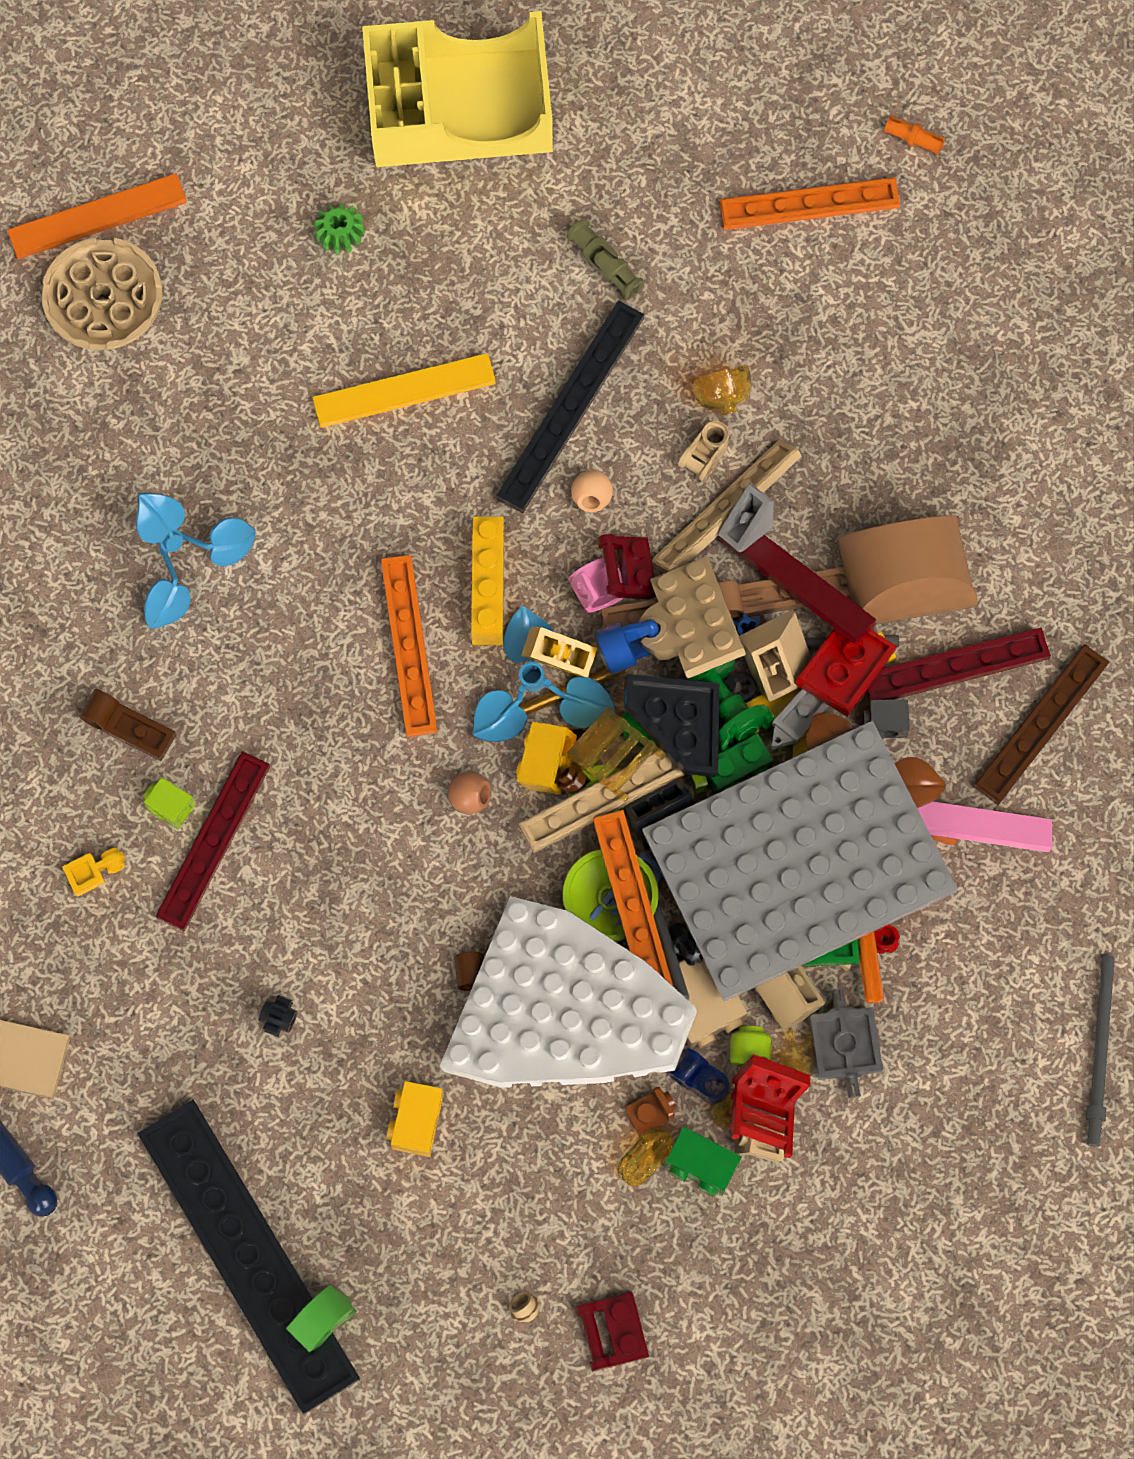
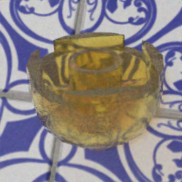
M748 365L690 379L694 396L699 404L707 410H719L720 416L737 412V405L747 400L752 388Z

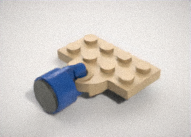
M708 556L650 579L658 603L645 611L640 617L639 623L623 627L619 621L595 631L596 635H594V640L607 671L609 673L612 672L613 675L638 665V659L650 654L654 655L657 660H669L679 656L687 678L746 655Z

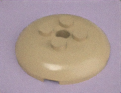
M90 238L73 244L55 258L44 276L41 299L48 322L63 339L85 349L110 350L135 341L152 325L162 302V283L159 272L151 258L136 245L114 238V240ZM102 294L110 295L108 300H97Z

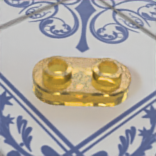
M659 1127L647 1130L621 1158L617 1167L619 1178L630 1186L635 1187L643 1184L673 1148L671 1135Z

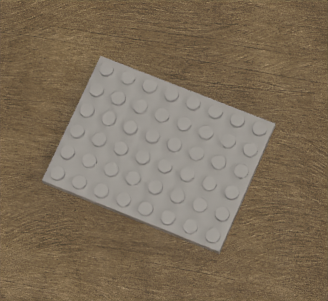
M873 721L642 829L724 1002L958 892V888Z

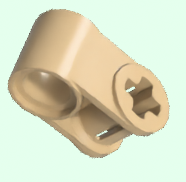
M720 421L707 423L694 442L685 450L678 466L680 468H688L700 476V481L705 482L729 446V430L727 426ZM717 434L723 440L719 443H712L707 438Z

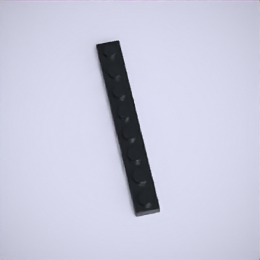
M619 300L617 301L496 495L497 500L522 514L524 513L644 320V313Z

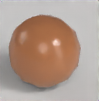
M473 771L463 772L456 775L449 784L448 798L451 805L458 812L466 815L479 813L490 802L491 786L481 774Z

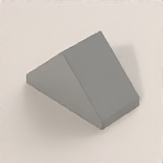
M748 484L717 535L738 552H743L773 528L774 501L753 484Z

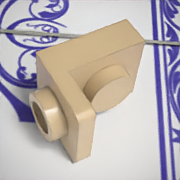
M749 1121L747 1122V1123H750V1124H752V1125H755V1126L761 1127V1128H763V1129H766V1130H769V1131H772V1132H775V1133H777V1134H780V1135L785 1136V1134H783V1133H780V1132L771 1130V1129H769V1128L760 1126V1125H758V1124H755V1123H752V1122H749ZM740 1135L737 1140L734 1139V1153L737 1155H752L776 1163L783 1162L784 1150L743 1135Z

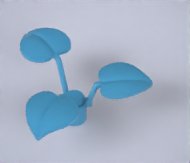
M139 493L136 516L138 536L147 543H156L160 546L159 553L163 556L171 576V583L168 580L160 579L151 586L147 593L144 605V618L147 626L155 629L171 624L180 619L187 612L190 605V592L186 586L177 584L178 577L168 552L177 551L182 546L183 540L204 549H211L210 560L214 564L229 566L240 561L251 549L256 535L255 528L237 517L224 518L212 528L210 532L211 543H205L177 529L183 524L185 519L184 508L177 500L158 493Z
M521 606L510 619L503 640L505 653L512 662L522 663L528 660L519 671L522 685L519 687V693L515 701H513L509 693L500 690L491 691L480 699L475 710L472 731L474 737L480 740L501 742L512 739L520 734L527 722L526 712L518 706L522 702L524 693L526 691L539 692L544 687H548L559 697L564 698L560 704V714L564 721L574 728L585 729L595 726L612 716L615 712L611 696L597 681L588 677L572 678L567 684L565 693L553 685L550 680L546 679L541 665L521 656L531 627H542L553 631L545 620L535 615L525 606Z

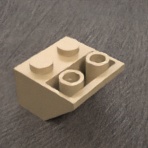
M792 609L739 636L746 653L744 656L756 687L769 702L797 689L798 686L795 684V681L811 660V655L796 613Z

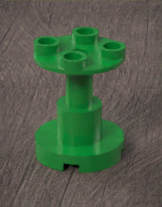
M735 660L687 679L691 681L720 683L719 720L723 727L719 730L718 746L722 752L756 735L755 733L762 727L766 732L775 719L768 706L762 704L749 708L741 695L733 696L722 680L734 668Z

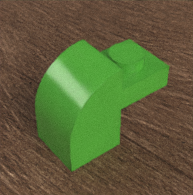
M329 1285L297 1315L286 1329L310 1352L321 1346L338 1326L349 1321L357 1310L351 1305L352 1302L346 1294L337 1291L332 1285Z

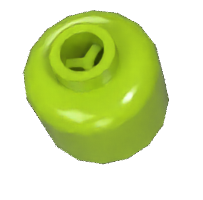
M738 1027V1031L730 1036V1063L741 1069L753 1054L771 1060V1036L764 1032L763 1027Z

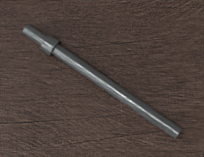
M1108 955L1102 956L1091 1102L1087 1106L1086 1120L1089 1121L1087 1145L1093 1147H1100L1102 1122L1106 1120V1107L1103 1104L1115 957Z

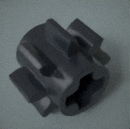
M277 995L275 1001L270 999L265 1001L258 1019L259 1022L265 1024L263 1027L264 1032L279 1037L281 1030L287 1033L291 1031L298 1014L297 1010L291 1008L293 1005L292 1000Z

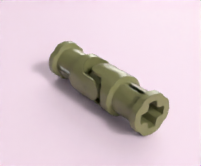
M585 218L576 222L567 232L566 238L569 241H574L583 250V256L597 270L601 271L603 277L609 283L613 282L620 289L625 300L635 296L643 288L645 281L641 277L637 278L629 270L628 263L624 259H619L618 254L602 236L598 237L588 226L589 222Z

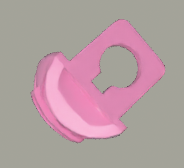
M604 558L584 565L567 578L587 614L610 607L624 599L607 597L606 586L608 585ZM618 568L620 583H623L621 572Z

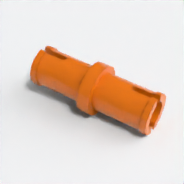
M894 115L890 116L884 128V133L907 141V145L911 147L917 145L936 155H939L946 140L944 136H939L923 129L919 123L913 125Z

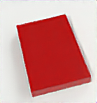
M833 629L797 677L795 684L848 717L897 649V645L873 630H870L854 644L836 629Z

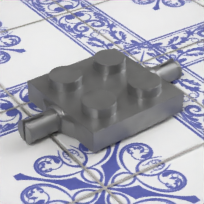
M839 988V991L837 989L831 990L834 1009L826 1013L810 1015L809 1022L818 1080L833 1078L845 1080L847 1098L852 1099L854 1095L855 1098L861 1097L858 1078L865 1074L882 1072L883 1065L874 1008L856 1009L847 1007L845 989Z

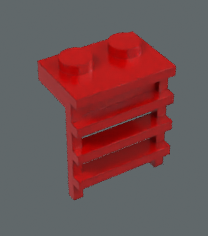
M753 1054L732 1078V1083L735 1085L734 1091L731 1093V1099H733V1107L730 1109V1115L733 1116L732 1122L729 1125V1131H732L731 1138L737 1140L740 1135L784 1150V1157L790 1158L793 1154L795 1102L810 1087L811 1075ZM742 1103L747 1104V1105L752 1106V1107H755V1108H758V1109H760V1110H763V1111L772 1113V1114H774V1115L783 1117V1118H785V1120L780 1119V1118L775 1117V1116H772V1115H769V1114H767V1113L758 1111V1110H756V1109H753V1108L744 1106V1105H742ZM741 1119H744V1120H746V1121H749V1122L758 1124V1125H760V1126L769 1128V1129H771V1130H774V1131L783 1133V1134H785V1136L780 1135V1134H777V1133L772 1132V1131H769V1130H766V1129H763V1128H761V1127L752 1125V1124H750V1123L741 1121Z

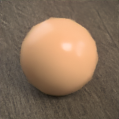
M597 470L583 471L574 478L572 483V499L584 511H600L611 501L613 495L612 482L607 475Z

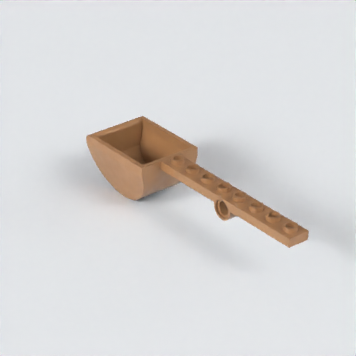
M957 515L902 521L843 535L837 539L842 567L814 572L876 619V625L976 607L978 604L959 529L960 520ZM770 579L740 585L736 581L719 582L732 619L743 618L745 613L750 617L805 607ZM658 599L601 609L604 628L619 621L623 627L639 623L640 617L648 608L658 603Z

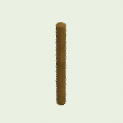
M605 668L589 675L588 678L602 684L625 674L626 670L613 675L612 672L609 673ZM567 685L558 689L566 693ZM551 691L523 703L519 707L529 715L560 702L564 698Z

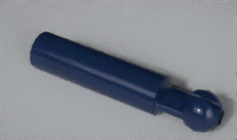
M0 1120L1 1176L9 1186L16 1185L26 1197L28 1211L34 1216L43 1217L50 1215L58 1204L55 1190L49 1185H43L33 1172L35 1164Z

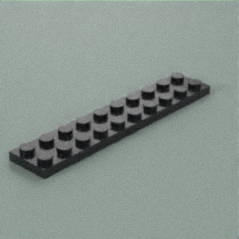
M194 1099L137 1133L303 1415L361 1380L333 1332L321 1346L309 1352L286 1329L313 1298Z

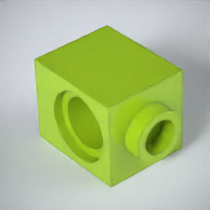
M163 777L160 778L157 784L155 782L152 783L144 795L145 801L143 803L146 809L177 830H179L196 806L191 795Z

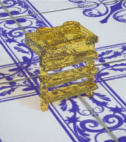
M607 707L571 747L567 755L573 766L579 765L582 772H588L623 802H626L629 797L620 789L652 753L662 760L666 753L659 749L651 740L649 741L640 731L629 725L625 719L614 713L610 707ZM624 730L630 734L629 738L599 772L595 770L592 766ZM638 741L642 743L645 747L613 783L606 779Z

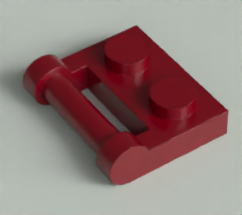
M614 534L599 536L597 538L598 545L603 551L608 585L606 586L607 597L630 599L654 598L656 594L650 579L655 578L648 537L615 536ZM615 549L617 550V553H618V559H619V565H620V571H621V576H622V582H623V583H620V577H619V572H618V566H617V560H616Z
M633 1292L575 1307L577 1316L582 1318L592 1361L589 1362L592 1372L649 1358ZM604 1312L614 1356L605 1357L594 1313Z

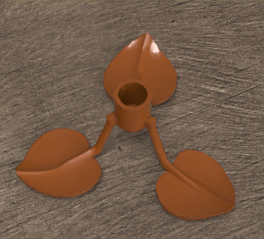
M830 713L815 714L812 717L806 738L807 750L809 751L856 728L849 721L838 715ZM906 757L895 763L917 808L931 803L944 791L946 787L944 780L924 760L916 757Z

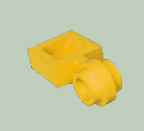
M112 848L101 854L102 860L96 862L94 856L88 853L64 865L62 868L75 895L79 897L106 883L101 871L107 870L109 874H113L122 870L126 866L124 863L126 860L124 853L119 852L118 848Z

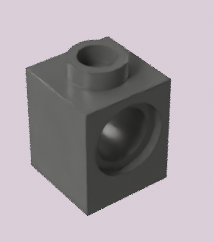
M908 699L870 700L868 710H863V725L873 721L881 738H907L910 730Z

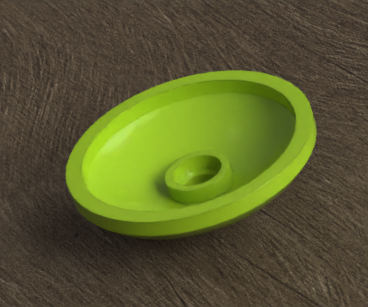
M598 849L580 858L567 874L563 887L564 908L613 941H624L626 939L622 924L614 926L620 917L619 915H612L609 911L617 909V906H610L608 904L606 906L602 902L612 888L601 849ZM637 856L654 916L658 905L657 881L650 867ZM600 904L604 909L594 920H591L590 914Z

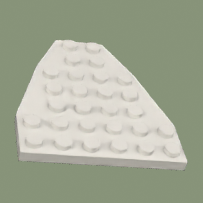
M510 896L442 1059L440 1068L443 1072L501 1088L512 1087V1084L530 1083L531 1086H542V1082H561L562 1085L606 1083L614 1081V1077L633 1074L634 1077H640L653 1071L659 1073L673 1071L676 1069L697 1010L690 1001L644 960L571 912Z

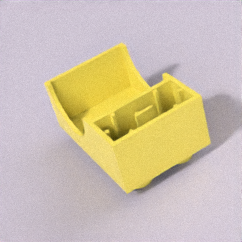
M541 11L529 12L527 21L517 30L500 37L484 40H466L449 36L436 27L434 20L362 26L371 135L376 167L553 152L552 111Z

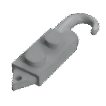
M802 689L772 722L771 749L789 744L796 746L809 731L812 717L818 713H825L830 706Z

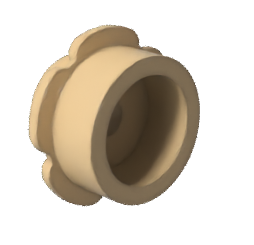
M521 1292L514 1296L509 1303L511 1318L520 1323L532 1321L538 1314L540 1307L539 1299L529 1292Z

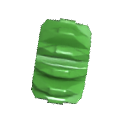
M341 201L338 208L334 209V206L329 203L328 212L319 211V220L314 222V228L317 231L315 235L318 242H323V248L326 251L334 246V252L338 255L343 247L350 253L352 250L351 244L360 246V236H364L365 227L362 225L364 223L362 215L356 214L354 206L345 210V204Z

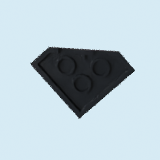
M627 674L624 681V709L682 773L715 777L718 774L720 683Z

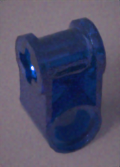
M687 1047L684 1050L685 1056L676 1066L675 1070L668 1071V1075L683 1088L690 1090L706 1103L711 1105L723 1103L729 1095L727 1076L711 1065L699 1053ZM718 1081L723 1085L724 1089L721 1093L713 1095L705 1087L709 1082Z

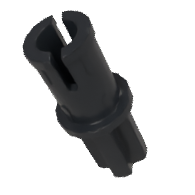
M673 924L670 927L672 932L669 931L676 954L683 957L689 966L701 963L703 957L692 934L689 933L684 924Z

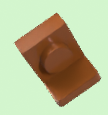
M658 1086L653 1089L652 1093L628 1105L624 1110L639 1137H642L673 1120L675 1116L673 1110L677 1106L668 1091L663 1093Z

